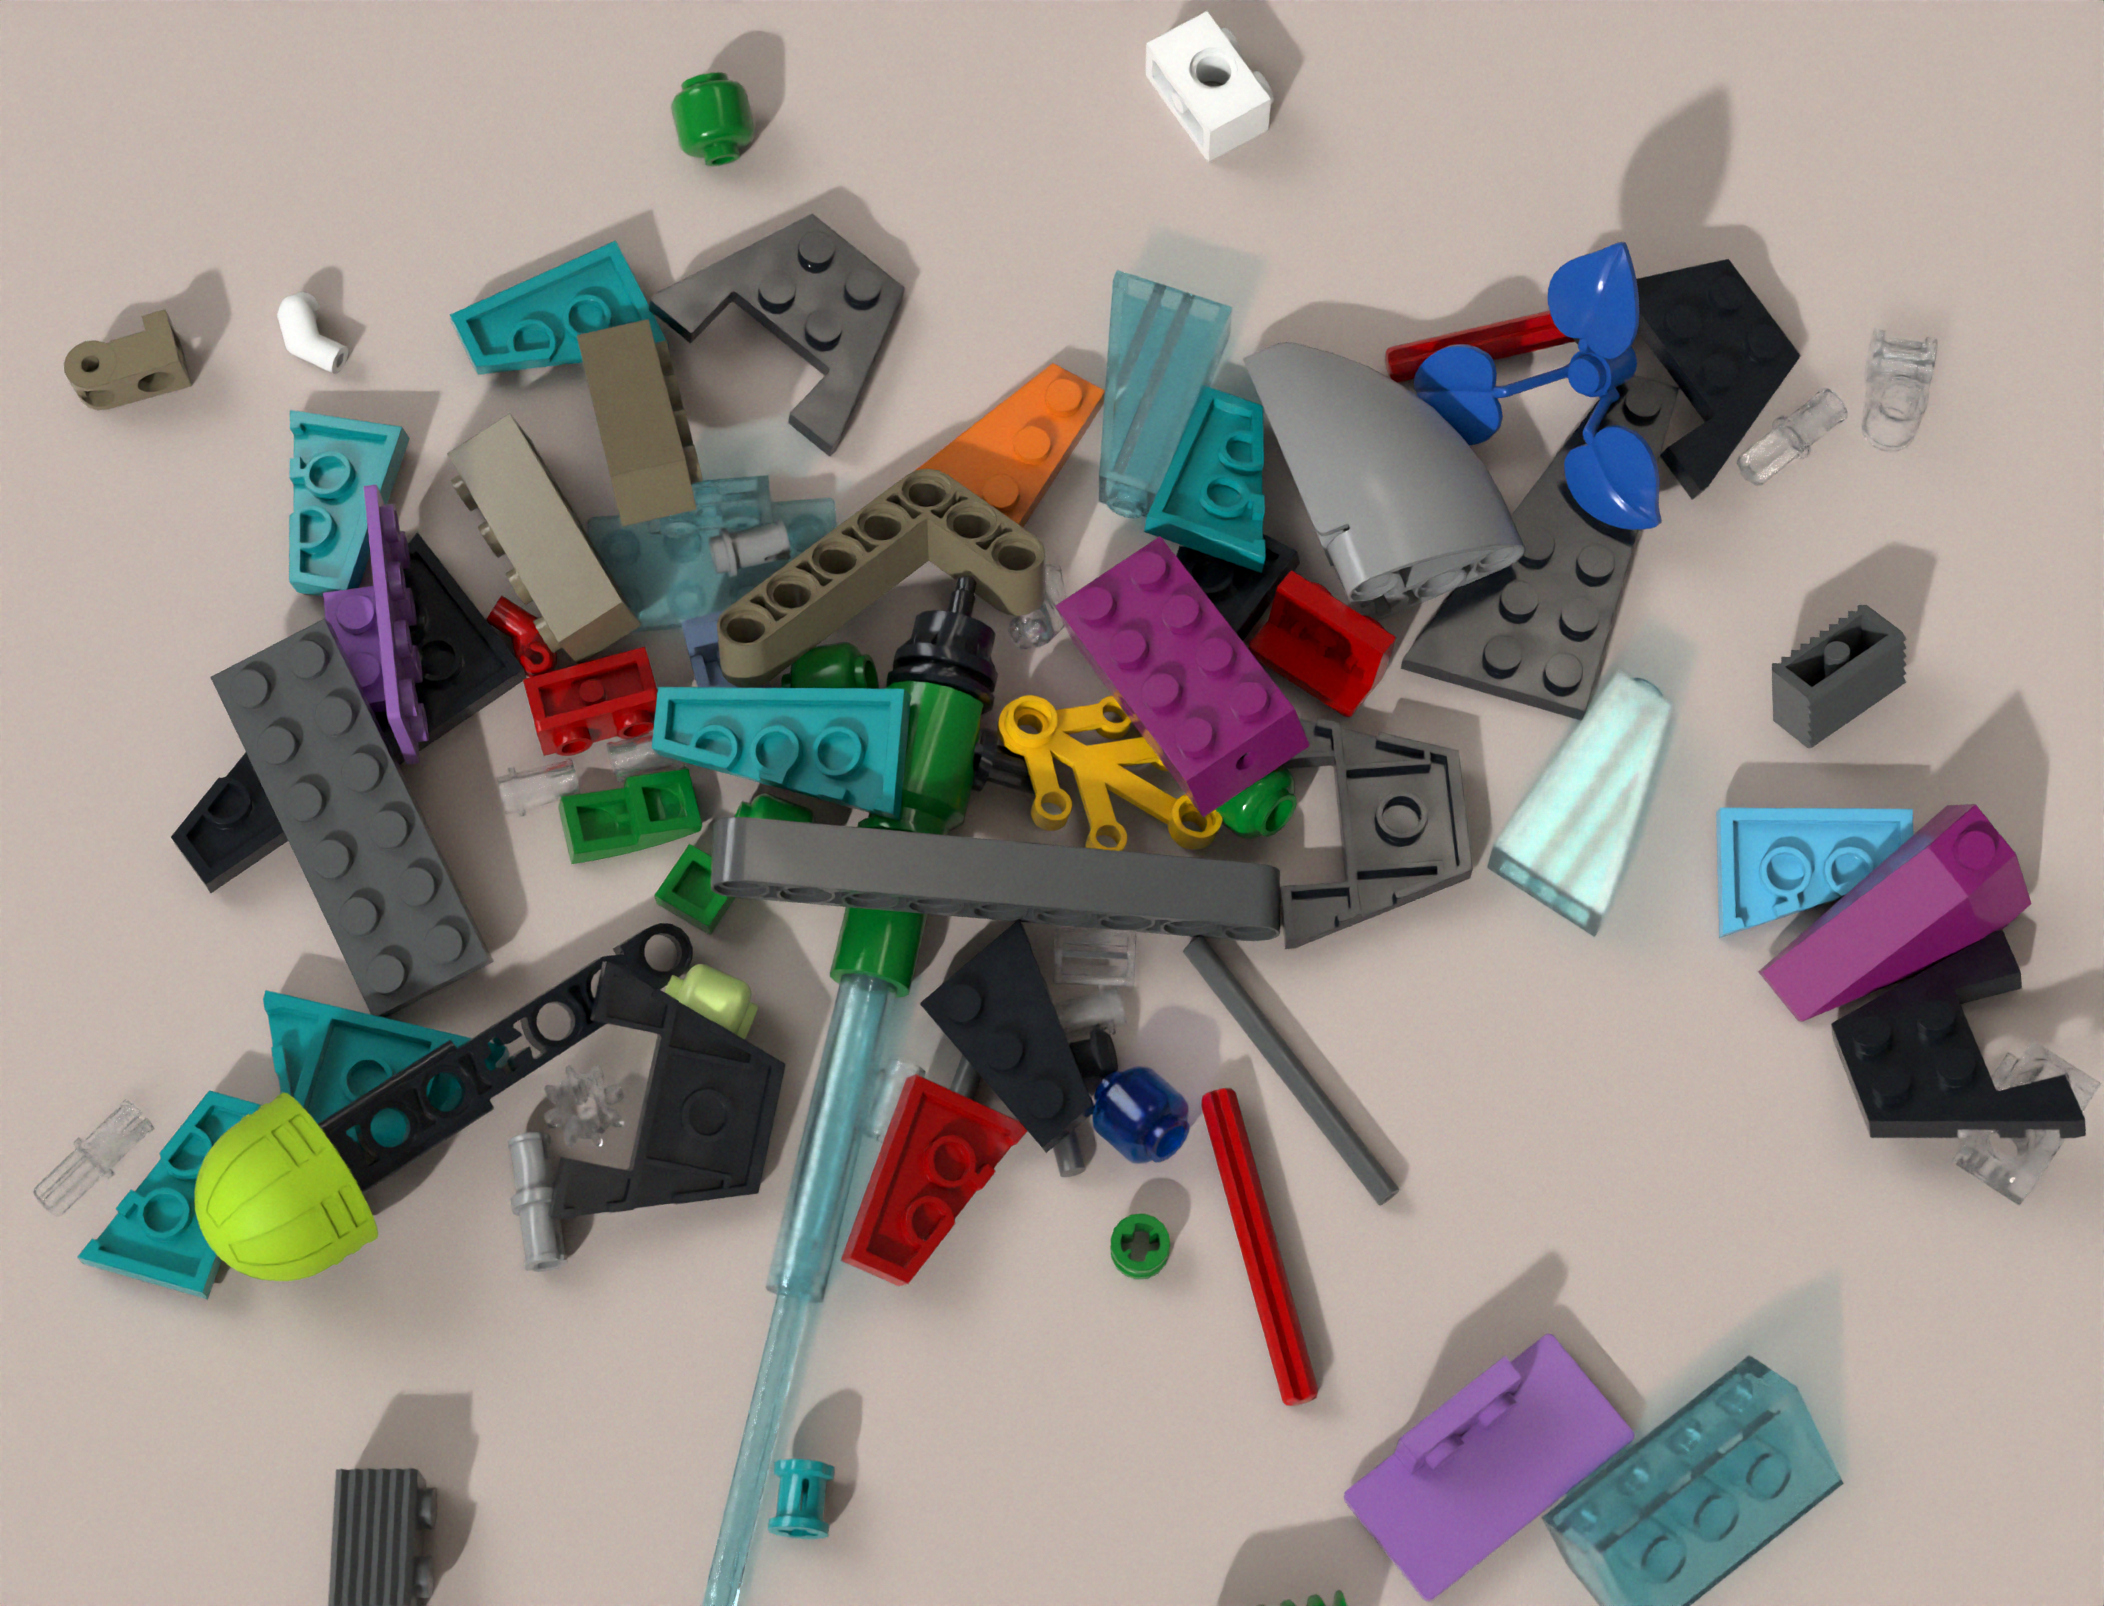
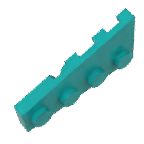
M658 687L652 749L663 757L900 821L911 696L905 689Z

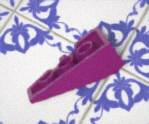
M1976 804L1947 805L1759 970L1758 973L1798 1021L1803 1022L1925 971L1992 932L2004 929L2032 904L2017 855Z

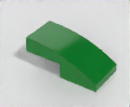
M689 768L627 777L623 788L562 796L558 806L571 864L595 861L644 850L701 831L702 828Z

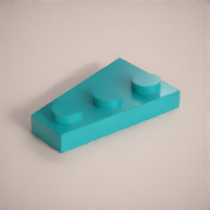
M616 240L450 314L451 323L477 375L583 363L577 335L649 319L654 342L666 340L657 320L649 310V305Z
M209 1090L159 1153L161 1159L136 1191L131 1189L116 1207L117 1215L97 1240L92 1238L77 1258L88 1266L208 1299L222 1259L209 1246L198 1223L195 1209L196 1179L204 1158L216 1141L228 1129L240 1122L243 1117L256 1112L262 1105Z

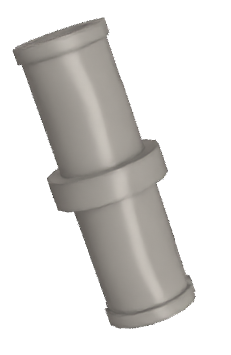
M543 1132L524 1133L508 1140L516 1194L510 1198L513 1214L520 1216L525 1253V1269L528 1271L533 1269V1272L558 1269L568 1263L564 1250L560 1219L548 1216L555 1179L550 1150V1135H543Z

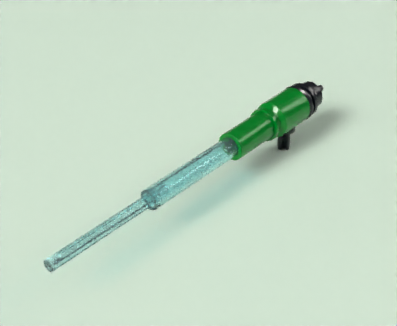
M960 576L957 579L955 590L951 592L947 611H924L916 615L911 638L896 650L893 670L888 672L886 689H905L911 696L900 821L869 813L868 818L859 821L857 827L947 835L949 831L964 824L971 791L980 792L985 786L986 781L1035 795L1024 757L1011 752L1006 747L997 745V731L980 728L981 715L991 711L994 705L995 696L992 693L995 690L998 673L991 659L996 633L990 626L971 617L975 603L974 592L977 583L970 576ZM846 907L830 970V977L839 984L766 1282V1289L776 1294L777 1297L701 1606L737 1605L809 1303H820L824 1300L895 999L905 997L910 993L928 914Z

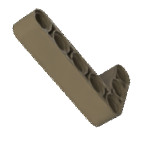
M934 469L916 470L906 475L728 607L719 616L716 626L722 675L729 683L737 687L754 688L766 684L928 561L956 581L960 576L974 578L977 583L974 593L997 610L1014 616L1030 614L1039 609L1044 603L1046 595L1045 549L1043 543L1036 536L949 475Z

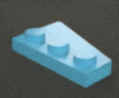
M1719 808L1716 812L1719 938L1841 899L1914 835L1913 809Z

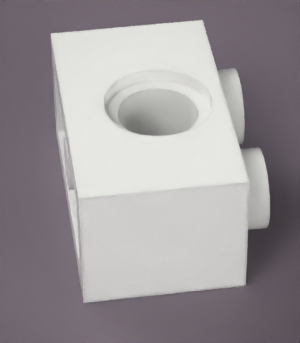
M1207 11L1146 43L1145 75L1208 162L1269 129L1271 103H1273V94L1267 80L1259 71L1251 72L1241 58L1239 44L1232 32L1226 27L1220 29ZM1208 81H1215L1223 85L1218 87H1209L1202 83Z

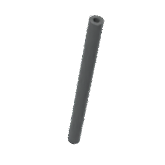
M1203 936L1189 943L1183 950V953L1373 1199L1380 1206L1393 1198L1400 1190L1210 944Z

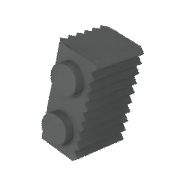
M1858 605L1857 611H1848V618H1839L1838 624H1829V631H1820L1819 637H1810V644H1801L1800 650H1791V657H1781V663H1772L1773 721L1807 748H1812L1906 683L1903 677L1907 674L1903 668L1906 666V663L1903 659L1907 656L1903 650L1907 648L1904 644V641L1907 639L1903 632L1868 605Z
M355 1468L351 1470H336L328 1606H420L421 1598H431L434 1584V1565L432 1556H423L424 1530L435 1529L437 1495L435 1488H427L426 1480L418 1469L395 1468L390 1470L381 1468L376 1470L368 1468L362 1470Z

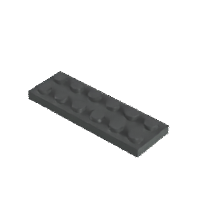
M322 619L211 676L210 678L371 1015L385 1018L493 963L494 960L331 623Z

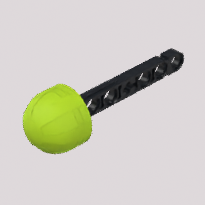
M659 923L639 931L613 948L616 955L603 956L592 961L458 1048H456L451 1040L445 1042L318 1124L296 1099L285 1092L276 1096L275 1100L260 1106L256 1112L246 1115L240 1122L228 1129L211 1147L202 1162L196 1179V1215L201 1231L209 1246L230 1267L242 1274L260 1280H300L339 1264L346 1256L356 1253L363 1245L371 1243L378 1238L376 1222L363 1196L365 1192L492 1111L494 1107L490 1102L491 1098L607 1024L590 1020L595 1000L591 991V981L594 975L601 970L603 961L615 963L653 987L662 989L668 985L672 975L680 977L689 968L693 959V947L689 936L681 928L670 923ZM654 935H663L669 938L676 947L677 959L669 971H657L646 961L645 946L647 941ZM548 1003L562 1006L568 1012L571 1019L568 1034L559 1041L545 1038L537 1026L538 1013ZM520 1020L525 1038L540 1054L533 1058L529 1046L510 1056L507 1062L511 1071L508 1074L501 1067L489 1070L484 1062L491 1054L488 1043L493 1040L499 1047L521 1037L522 1034L513 1027L514 1023ZM447 1073L453 1076L461 1086L462 1096L459 1104L453 1110H438L428 1100L427 1086L436 1074ZM382 1109L395 1110L405 1120L406 1134L397 1146L385 1147L378 1144L372 1136V1119ZM353 1126L355 1127L360 1145L375 1158L367 1166L361 1147L346 1134V1131Z

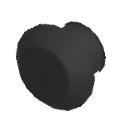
M1093 1027V1030L1090 1032V1039L1070 1042L1084 1079L1099 1075L1101 1081L1109 1084L1118 1071L1115 1047L1110 1034L1099 1027Z

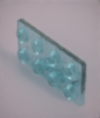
M768 475L703 480L701 483L691 485L697 510L623 527L620 515L591 517L587 522L588 536L642 624L630 633L681 629L682 622L687 619L726 610L837 527L835 501L832 498L773 502ZM778 520L783 521L789 540L791 559H781L737 569V576L730 577L728 572L716 574L710 554L708 538L719 535V529L726 527L728 532L731 533L772 524Z

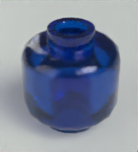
M1136 1066L1123 1072L1115 1071L1106 1076L1098 1085L1094 1093L1096 1103L1092 1113L1093 1128L1129 1162L1133 1164H1147L1151 1161L1163 1162L1174 1155L1187 1139L1190 1125L1187 1122L1189 1118L1188 1102L1153 1069Z

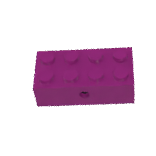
M1161 536L1055 605L1073 644L1203 817L1310 746L1295 708Z

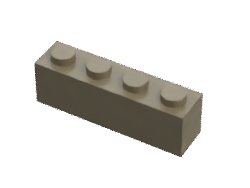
M649 319L577 335L622 527L697 510L691 485L703 482L695 445H693L686 411L683 407L676 374H674L667 341L654 342Z
M510 413L447 453L459 473L458 476L451 479L453 487L470 511L479 507L486 519V522L478 526L481 535L498 558L504 554L508 556L514 568L505 573L525 605L532 601L535 602L542 616L533 621L534 625L553 653L563 648L577 664H581L642 625L533 442Z

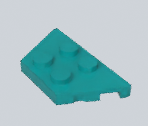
M268 990L265 991L263 997L264 1009L269 1020L273 1044L271 1051L275 1073L279 1080L280 1092H285L296 1099L317 1124L445 1042L451 1040L456 1048L472 1039ZM489 1042L491 1054L484 1060L486 1067L489 1070L499 1067L503 1068L507 1064L510 1055L507 1047L504 1045L498 1047L495 1043ZM447 1073L436 1074L427 1086L429 1102L434 1108L441 1111L453 1110L459 1104L462 1096L459 1082ZM382 1109L372 1119L371 1133L378 1144L385 1147H394L404 1139L406 1123L399 1112L392 1109ZM353 1126L348 1129L346 1134L361 1147V1150L366 1151L359 1143L355 1127Z

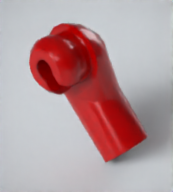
M501 595L486 621L511 638L515 657L524 668L527 677L554 671L557 664V652L553 653L535 627L533 621L537 617Z

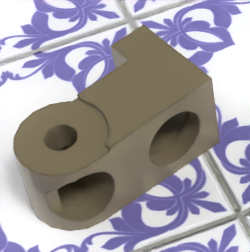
M165 309L142 316L145 331L118 338L109 343L96 340L84 341L74 346L67 354L64 361V372L83 404L91 409L107 410L192 386L179 335Z

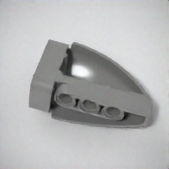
M1277 343L1243 358L1330 566L1334 565L1353 610L1379 621L1452 591L1457 587L1502 570L1519 560L1525 553V546L1506 503L1486 466L1464 438L1432 406L1404 386L1369 366L1328 351L1297 343Z

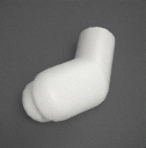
M298 292L295 295L284 298L280 304L277 317L286 349L291 354L309 363L337 374L347 360L348 348L318 333L316 324L318 313L315 311L320 308V305L316 298L306 292Z

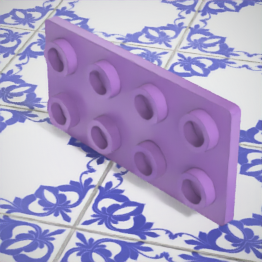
M377 484L364 486V497L374 586L323 593L325 619L331 623L373 712L387 711L389 724L406 764L420 763L418 742L428 741L429 733L423 703H418L415 687L416 683H422V667L417 645H412L409 626L416 625L414 598L411 588H406L403 569L410 568L409 547L405 531H400L395 504L384 505Z
M1546 1334L1511 1362L1506 1356L1501 1358L1400 1437L1394 1454L1346 1490L1344 1501L1422 1599L1426 1602H1431L1629 1445L1634 1439V1432L1552 1334Z

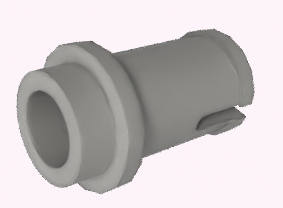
M782 520L731 533L725 527L719 529V535L708 538L710 554L716 574L728 572L729 576L733 577L737 576V569L781 559H791L789 540Z

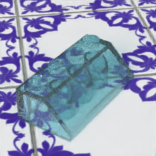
M1749 1355L1541 1518L1566 1565L1599 1606H1691L1844 1483L1797 1386Z

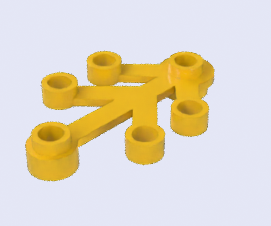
M1026 695L1011 701L1001 711L997 723L999 738L1007 749L1023 756L1036 796L1031 808V817L1033 822L1041 829L1056 831L1063 828L1068 821L1073 806L1069 794L1059 788L1052 757L1073 769L1091 828L1086 840V848L1124 851L1127 844V832L1116 821L1107 789L1167 824L1170 836L1182 848L1190 850L1202 849L1214 841L1223 817L1216 810L1203 817L1186 794L1176 799L1123 768L1151 763L1158 770L1168 771L1144 737L1086 746L1069 736V734L1094 729L1099 735L1107 739H1119L1126 735L1132 721L1113 696H1107L1097 704L1055 710L1053 705L1046 699L1039 696ZM1114 712L1122 718L1123 722H1110L1104 717L1103 713ZM1019 726H1032L1037 730L1038 734L1026 733ZM1053 803L1061 809L1062 813L1058 815L1049 814L1043 810L1041 805ZM1187 821L1194 822L1201 828L1202 832L1192 831L1182 823ZM1101 835L1109 836L1116 842L1117 846L1112 848L1102 846L1096 837Z

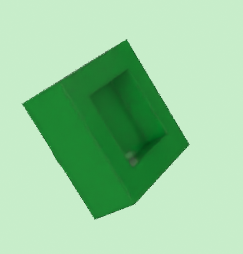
M689 844L654 896L659 906L711 935L736 897L723 896L711 890L712 856Z

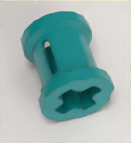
M807 1459L776 1461L774 1464V1475L780 1477L776 1516L769 1519L768 1532L796 1539H822L828 1537L829 1524L823 1521L827 1482L834 1479L835 1467L821 1461ZM803 1489L802 1506L800 1510L801 1492Z

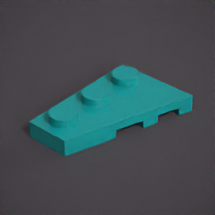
M1205 386L1147 514L1144 527L1145 533L1157 537L1161 536L1165 540L1262 573L1265 561V540L1263 539L1265 495L1262 493V469L1264 465L1263 405Z
M290 410V430L294 434V458H290L289 479L294 484L293 513L289 515V582L297 593L321 597L326 592L359 588L370 557L364 486L377 484L384 505L388 504L410 438L401 426Z

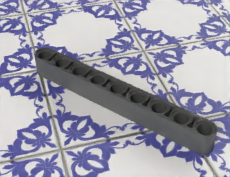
M750 817L724 818L717 820L713 825L711 890L723 896L1015 922L1019 919L1021 922L1190 937L1203 936L1204 938L1237 941H1265L1274 939L1280 934V870L1271 865Z

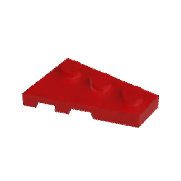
M917 1074L906 1078L840 1261L894 1285L902 1286L909 1284L955 1225V1218L976 1191L982 1190L996 1172L994 1168L1011 1146L1016 1145L1027 1132L1025 1127L1011 1117Z

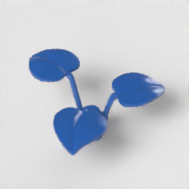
M1617 242L1601 250L1568 261L1554 273L1550 280L1548 305L1552 320L1561 333L1568 337L1579 339L1578 348L1580 351L1572 357L1569 364L1508 385L1496 386V365L1488 353L1470 345H1452L1435 352L1420 365L1414 379V390L1416 391V396L1432 406L1464 438L1468 445L1483 443L1499 430L1503 413L1498 398L1509 397L1568 378L1570 385L1578 393L1588 397H1599L1600 401L1583 430V437L1587 444L1574 448L1565 458L1566 481L1574 499L1591 516L1618 528L1642 530L1654 528L1662 523L1659 511V470L1652 449L1638 432L1625 426L1611 425L1597 433V429L1608 408L1619 399L1616 387L1629 381L1637 369V358L1631 345L1634 343L1639 327L1638 286L1626 242Z

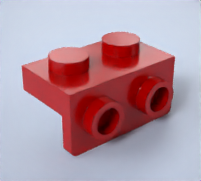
M1291 570L1278 585L1268 621L1250 641L1248 649L1262 664L1344 717H1352L1383 679L1397 637L1386 631L1374 618L1361 615L1334 598L1321 584L1309 582Z
M645 646L523 679L536 733L544 756L554 753L560 756L576 755L588 750L594 742L616 736L621 739H634L644 736L654 729L658 689Z

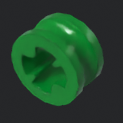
M1142 1213L1132 1214L1122 1219L1116 1225L1111 1236L1110 1250L1111 1259L1117 1270L1126 1277L1139 1280L1149 1279L1159 1274L1165 1267L1170 1253V1238L1162 1222L1154 1216ZM1135 1232L1148 1233L1149 1244L1157 1241L1159 1245L1158 1251L1151 1250L1147 1252L1145 1261L1138 1262L1132 1260V1250L1128 1249L1123 1252L1121 1248L1122 1243L1133 1242Z

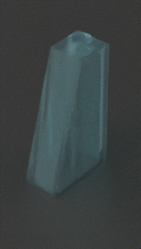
M1119 270L1116 271L1112 284L1099 469V502L1106 504L1111 511L1120 516L1136 519L1141 516L1147 517L1205 386L1210 387L1230 337L1232 307Z
M1618 670L1496 840L1487 865L1488 869L1593 937L1601 929L1608 911L1672 704L1664 699L1662 692L1655 685L1642 678L1636 677L1632 679Z

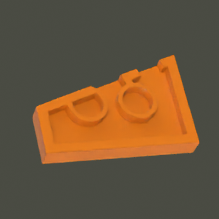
M1052 363L916 470L934 469L949 475L1021 527H1024L1104 405L1106 391Z

